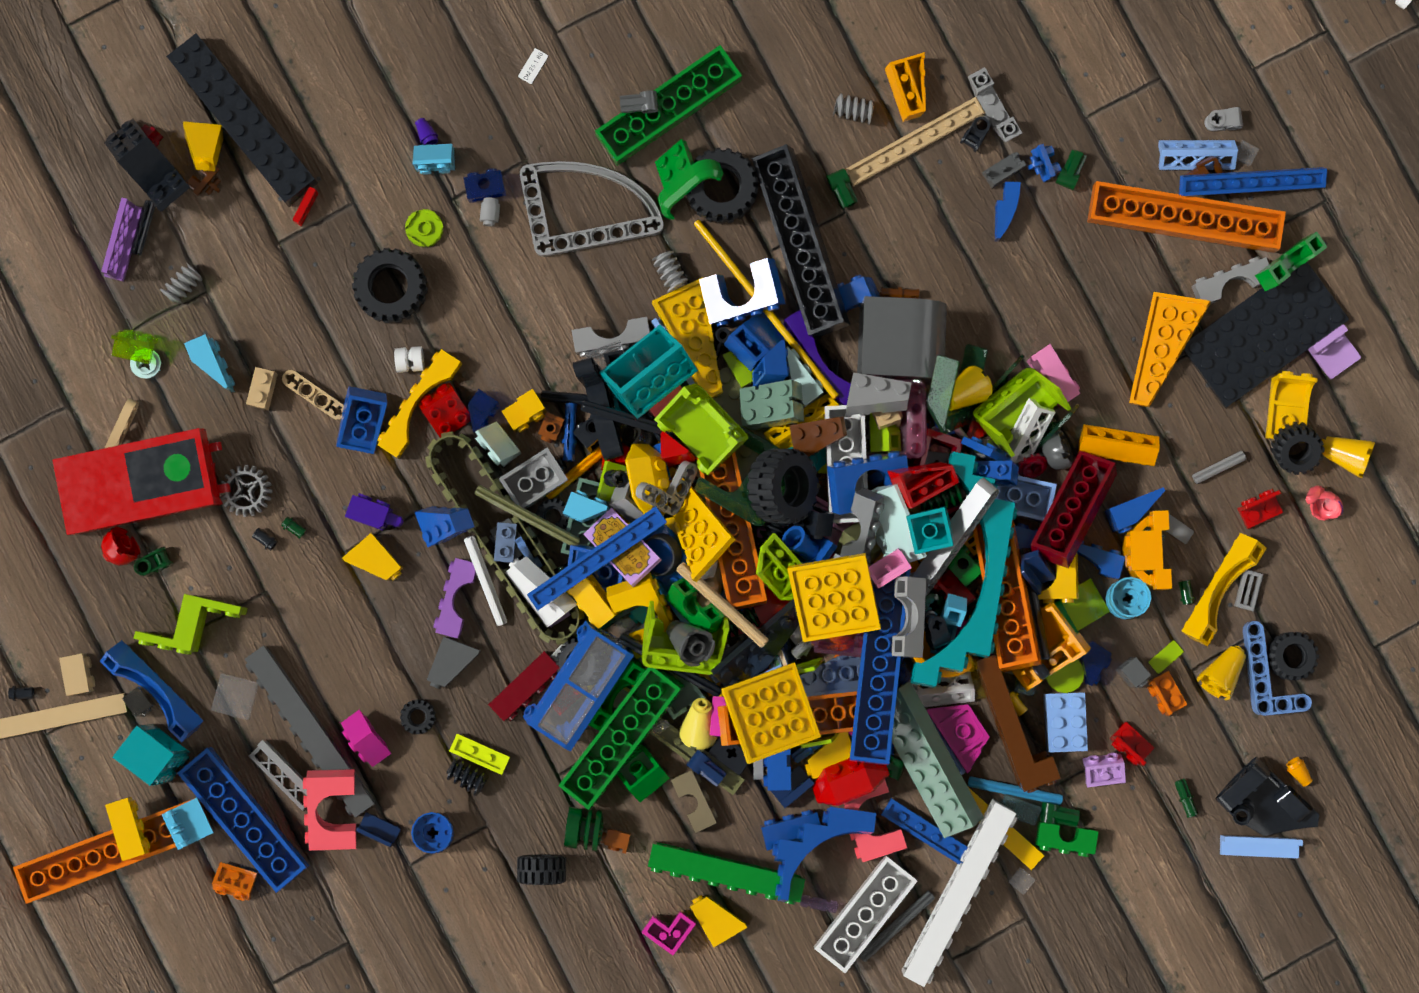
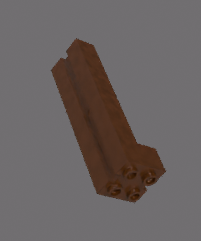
M990 654L987 658L972 655L971 658L1017 785L1024 792L1031 793L1038 790V787L1044 784L1045 786L1055 784L1056 780L1060 779V775L1053 756L1049 757L1046 750L1031 755L995 654Z

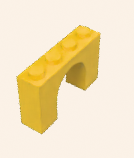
M1077 553L1069 568L1056 564L1055 581L1048 589L1041 591V594L1038 595V599L1043 600V603H1055L1054 600L1062 599V603H1074V599H1079Z
M650 572L634 587L627 581L607 587V599L614 613L634 606L648 607L649 602L654 601V610L658 615V619L662 620L664 624L663 632H666L668 625L674 620L671 609L668 610L666 607L667 601L664 594L659 592V583L656 578L653 579ZM644 628L629 633V636L643 643ZM632 650L636 659L642 657V655Z

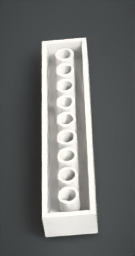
M994 799L991 800L983 815L984 818L980 821L967 845V850L964 851L960 859L963 863L957 864L902 968L904 977L925 987L926 983H931L934 977L933 970L935 966L939 967L944 958L942 956L944 949L950 947L953 941L951 938L953 932L959 930L962 921H960L962 915H966L971 907L970 900L972 896H977L980 890L979 883L981 879H986L990 871L988 869L990 862H995L999 854L997 852L999 845H1004L1008 837L1006 834L1008 828H1013L1017 820L1014 810Z

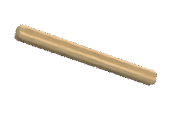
M681 563L677 567L676 571L759 647L762 648L767 644L768 638L702 578L698 582L693 581L690 575L692 572L688 565Z

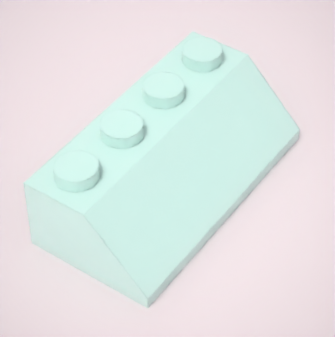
M898 484L880 486L871 490L885 496L883 501L884 510L879 518L880 526L875 534L876 542L883 552V557L896 549L903 553L908 563L926 557V552L915 555L906 518L910 513Z

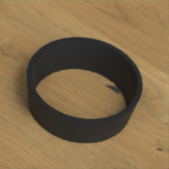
M659 533L651 536L645 541L646 544L652 539L662 540L668 544L673 555L672 564L666 572L660 574L651 570V575L667 576L673 574L682 561L680 545L668 534Z

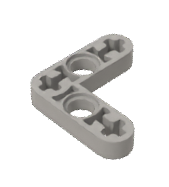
M683 461L679 465L667 492L649 483L641 482L636 488V496L653 507L657 506L664 513L675 515L680 510L696 477L697 466L694 463ZM681 484L682 488L677 493V486ZM645 490H647L651 493L649 495H646L644 492ZM660 494L661 499L656 503V497ZM667 502L671 503L672 506H671V507L667 506V505H666Z

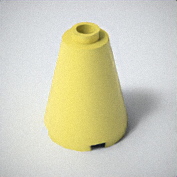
M705 698L694 700L680 727L681 741L688 747H697V750L708 749L715 744L717 739L715 736H710L712 705Z

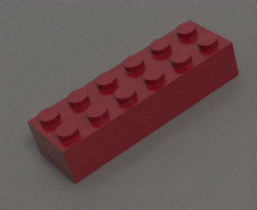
M1079 451L1031 543L1032 552L1039 550L1046 561L1065 568L1070 567L1117 476L1115 462Z

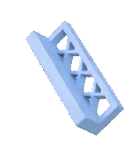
M1159 140V170H1193L1196 167V163L1206 156L1216 157L1219 163H1221L1223 170H1235L1238 153L1235 140ZM1165 156H1173L1176 159L1171 164H1164ZM1187 156H1192L1195 159L1190 164H1185L1182 161ZM1225 156H1232L1231 163H1222L1220 160ZM1213 161L1204 165L1207 170H1214Z
M1220 835V855L1299 858V846H1303V840L1298 838Z

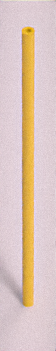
M697 220L694 226L749 295L753 297L754 287L703 223ZM768 309L763 310L789 345L796 350L804 364L810 368L812 374L820 381L832 399H836L839 396L837 391L774 312L768 311Z

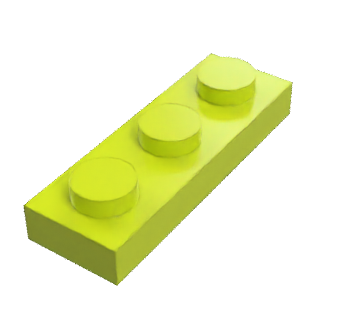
M458 733L449 752L501 775L510 759L509 756Z

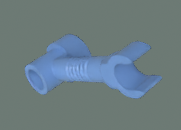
M522 537L514 540L524 557L527 556L539 568L543 566L538 556L535 558L532 556Z

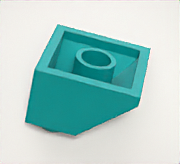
M947 506L906 516L915 555L954 546Z

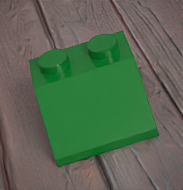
M643 744L639 746L618 774L627 789L640 803L670 779Z

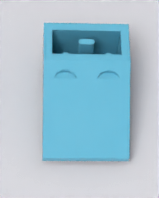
M205 334L184 343L189 357L194 364L225 389L234 392L233 386H235V382L232 376L226 372L228 366L225 359L221 358L218 353L220 347L216 340Z

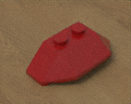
M850 758L824 768L812 788L817 803L839 806L874 792L890 774L887 765L850 761Z

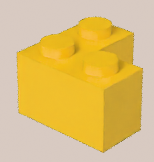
M533 389L518 397L517 402L502 410L503 415L514 432L519 431V433L529 427L528 424L532 421L538 422L545 418L544 414L547 412Z

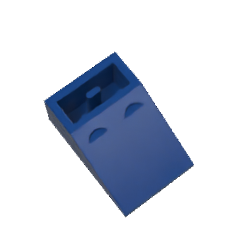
M763 311V314L753 316L729 335L724 343L750 372L778 342L785 340Z

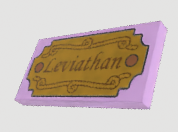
M611 507L584 535L597 547L628 524ZM641 540L614 558L610 563L634 587L661 559Z

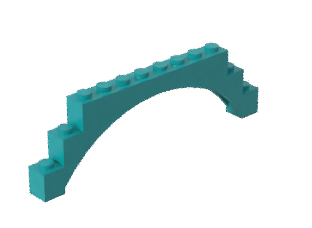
M952 452L948 464L953 465L959 484L967 496L975 484L982 478H985L997 488L995 479L973 475V473H976L978 462H975L976 456ZM995 499L979 521L985 543L986 561L984 581L977 604L966 625L942 651L923 663L916 662L914 664L911 684L934 688L941 681L942 672H939V669L961 673L963 668L966 669L968 665L966 654L983 658L993 654L995 642H992L993 634L996 635L998 623H995L996 615H999L1001 611L999 597L1003 596L1004 593L1002 579L1006 577L1008 569L1005 561L1006 558H1009L1011 547L1008 546V543L1014 534V528L1011 525L1012 520H1015L1017 515L1014 502Z

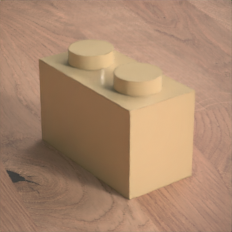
M255 367L246 404L250 407L269 411L278 374L274 371Z
M82 653L59 658L66 696L94 691L95 680L93 675L91 676L89 669L92 667V663L87 654Z

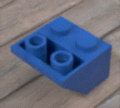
M785 340L778 342L753 370V386L759 387L758 385L784 381L788 377L789 365H787L786 361L788 349L785 348Z

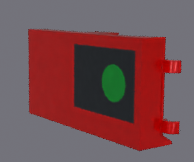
M197 428L53 459L66 534L78 535L190 510L223 505L219 494L231 492L229 483L217 485L211 452L222 451L221 442L209 444L206 429Z

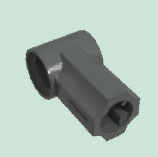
M650 90L640 92V94L620 96L621 113L658 112L657 91Z

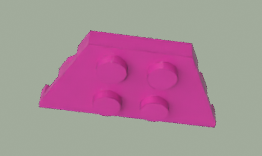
M966 704L927 709L928 715L966 773L970 772L971 767L989 739L988 733L970 706Z

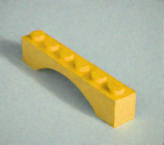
M442 349L433 355L431 359L432 364L429 368L426 367L420 375L422 379L418 384L415 383L409 392L411 393L408 400H403L399 406L400 412L397 416L394 415L388 423L390 427L386 432L383 431L377 440L379 441L378 446L398 459L409 445V425L418 402L434 387L452 380L462 365L459 360Z
M1239 534L1218 571L1214 574L1208 588L1205 589L1199 603L1195 606L1190 618L1186 621L1182 629L1185 635L1208 647L1217 632V615L1225 592L1242 573L1258 564L1266 550L1263 544L1247 535Z

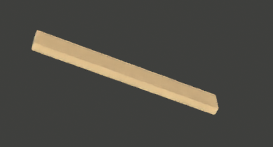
M977 97L972 98L846 168L845 170L852 187L972 122L978 116L984 115L985 111Z
M125 693L0 719V739L128 712V707L125 702Z

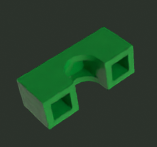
M685 578L672 583L665 599L691 625L707 630L711 634L718 631L725 615L712 603L701 607L696 598L698 590Z
M1038 821L1035 845L1040 846V850L1051 851V848L1059 849V853L1070 854L1071 851L1078 852V856L1089 857L1090 854L1095 855L1098 831L1076 827L1074 838L1070 841H1063L1059 835L1060 825Z

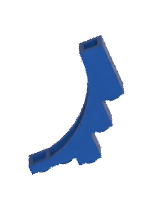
M829 807L823 813L822 822L825 823V826L804 823L798 829L797 839H800V842L779 839L776 844H773L772 855L775 856L774 861L782 862V865L779 864L777 873L780 876V884L776 885L775 896H778V901L786 902L789 900L790 883L794 872L811 850L820 843L836 836L856 833L871 835L875 830L876 813Z

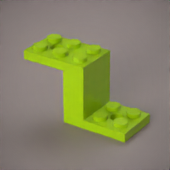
M184 594L174 638L135 631L133 639L139 640L138 644L147 646L158 644L157 648L173 650V648H177L176 652L192 655V652H198L207 612L221 614L222 611H226V616L240 618V615H246L248 608Z

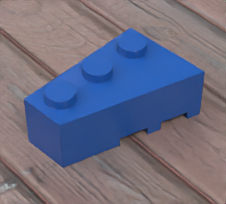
M432 506L414 512L427 547L447 542L475 527L469 510L466 508L450 509Z
M791 749L763 759V767H767V775H763V786L767 787V791L791 790Z

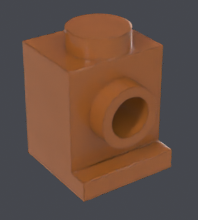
M546 412L538 432L541 440L548 443L552 441L557 442L565 420ZM549 425L554 426V430L552 432L547 431V427Z
M608 828L607 833L603 832L601 843L607 845L609 850L619 851V848L623 849L622 853L626 854L631 833Z

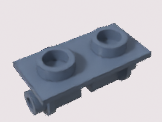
M497 523L494 561L513 563L517 524Z

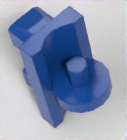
M1041 144L1031 150L1032 157L1030 159L1032 164L1028 166V169H1035L1036 174H1040L1043 182L1050 180L1061 171L1058 162L1053 164L1050 162L1049 158L1054 156L1055 153L1052 146Z

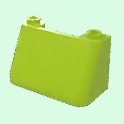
M697 384L684 386L654 419L658 423L657 426L663 432H674L699 458L697 460V467L702 473L707 475L715 471L748 439L745 431Z

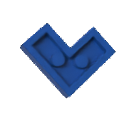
M964 436L961 444L995 461H1012V459L1006 457L1007 453L989 443L984 446L982 445L983 441L974 436L971 439Z

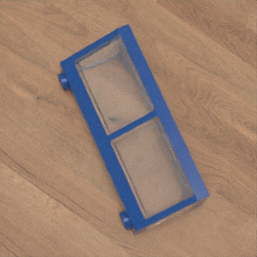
M585 621L578 628L577 639L579 642L539 703L528 706L523 715L529 726L569 751L573 749L634 656L629 648L618 643V637L601 628L597 629L596 626H593L588 621Z

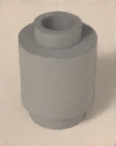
M484 198L481 203L480 222H483L484 226L493 227L496 223H499L500 204H498L499 200L496 198Z

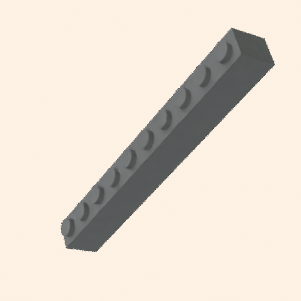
M262 646L245 658L247 662L245 664L246 668L251 674L255 673L258 678L256 682L262 690L265 688L269 693L267 696L269 701L273 705L276 704L280 709L278 713L284 721L287 720L291 725L289 729L295 737L299 736L302 741L300 745L306 753L310 752L313 756L311 759L313 764L322 770L353 769L269 648ZM356 772L354 795H336L339 800L343 799L346 804V811L350 816L354 815V817H358L377 803Z

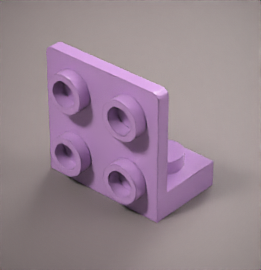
M1344 324L1308 349L1329 379L1334 378L1361 358L1344 333L1348 329Z

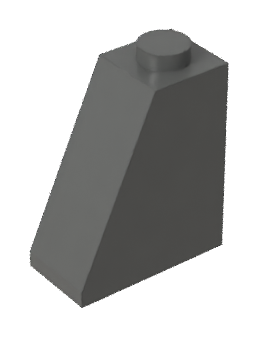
M443 637L427 678L431 682L430 686L441 689L442 686L447 687L480 655L481 650Z

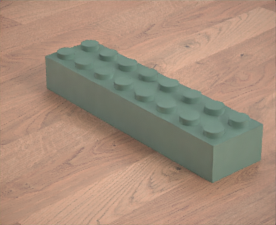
M911 681L899 685L897 688L892 734L894 747L943 837L946 838L974 827L984 818Z

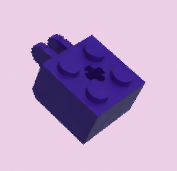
M360 493L358 496L352 495L345 517L380 530L387 529L388 525L401 527L404 524L402 517L393 514L394 510L389 508L390 504L380 500L374 503L372 498Z

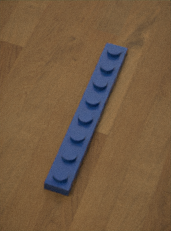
M1327 168L1181 175L1179 195L1193 196L1325 188Z
M655 506L529 592L527 596L537 611L666 524L667 520L658 507Z

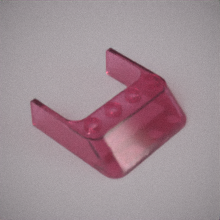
M899 380L911 382L907 410L901 411L903 419H901V424L898 427L901 434L900 454L906 455L907 458H921L927 449V388L919 380ZM866 454V458H870V455L875 454Z

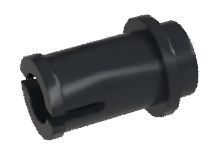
M257 528L252 535L253 539L265 546V550L269 549L271 551L277 544L276 538L269 536L261 528Z
M13 686L8 690V697L13 701H16V699H34V687L16 688V686Z

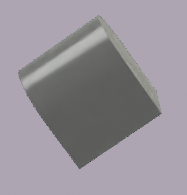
M865 296L860 305L857 373L911 382V385L944 383L947 304L928 299Z

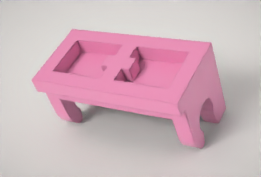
M896 549L869 566V571L873 584L879 589L912 567L903 553Z

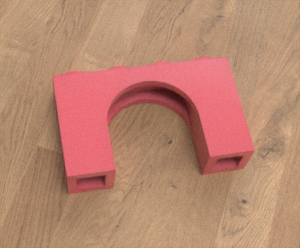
M355 769L307 771L306 778H303V789H307V796H304L303 803L304 808L307 807L308 814H304V825L308 826V832H305V844H309V851L356 849V824H331L324 821L317 812L318 804L326 797L354 795Z
M885 779L874 792L844 803V808L858 811L866 800L889 793ZM900 828L881 835L849 834L851 841L855 840L857 845L854 848L857 859L861 858L862 862L907 848Z

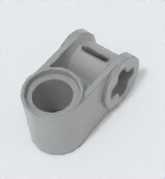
M1233 107L1214 110L1205 118L1204 125L1210 131L1243 128L1241 108Z

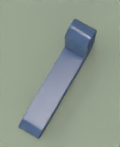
M1258 621L1247 622L1243 626V638L1251 704L1254 713L1266 716L1303 712L1310 709L1312 701L1306 694L1272 697L1264 627ZM1251 625L1257 627L1255 635H1252L1249 631ZM1254 644H1257L1260 648L1258 654H1254L1251 650ZM1256 663L1262 666V671L1259 674L1254 671ZM1259 682L1264 685V690L1261 693L1256 689ZM1300 697L1305 701L1302 708L1297 705V700ZM1281 699L1286 703L1283 710L1278 708V702ZM1262 701L1267 706L1264 712H1261L1258 708L1259 703Z

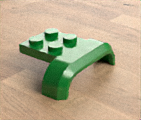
M683 139L678 141L655 161L664 188L658 196L662 214L666 218L674 220V215L670 213L673 205L703 180L713 178L720 181L723 176L721 165L715 160L705 159L694 163L688 144Z

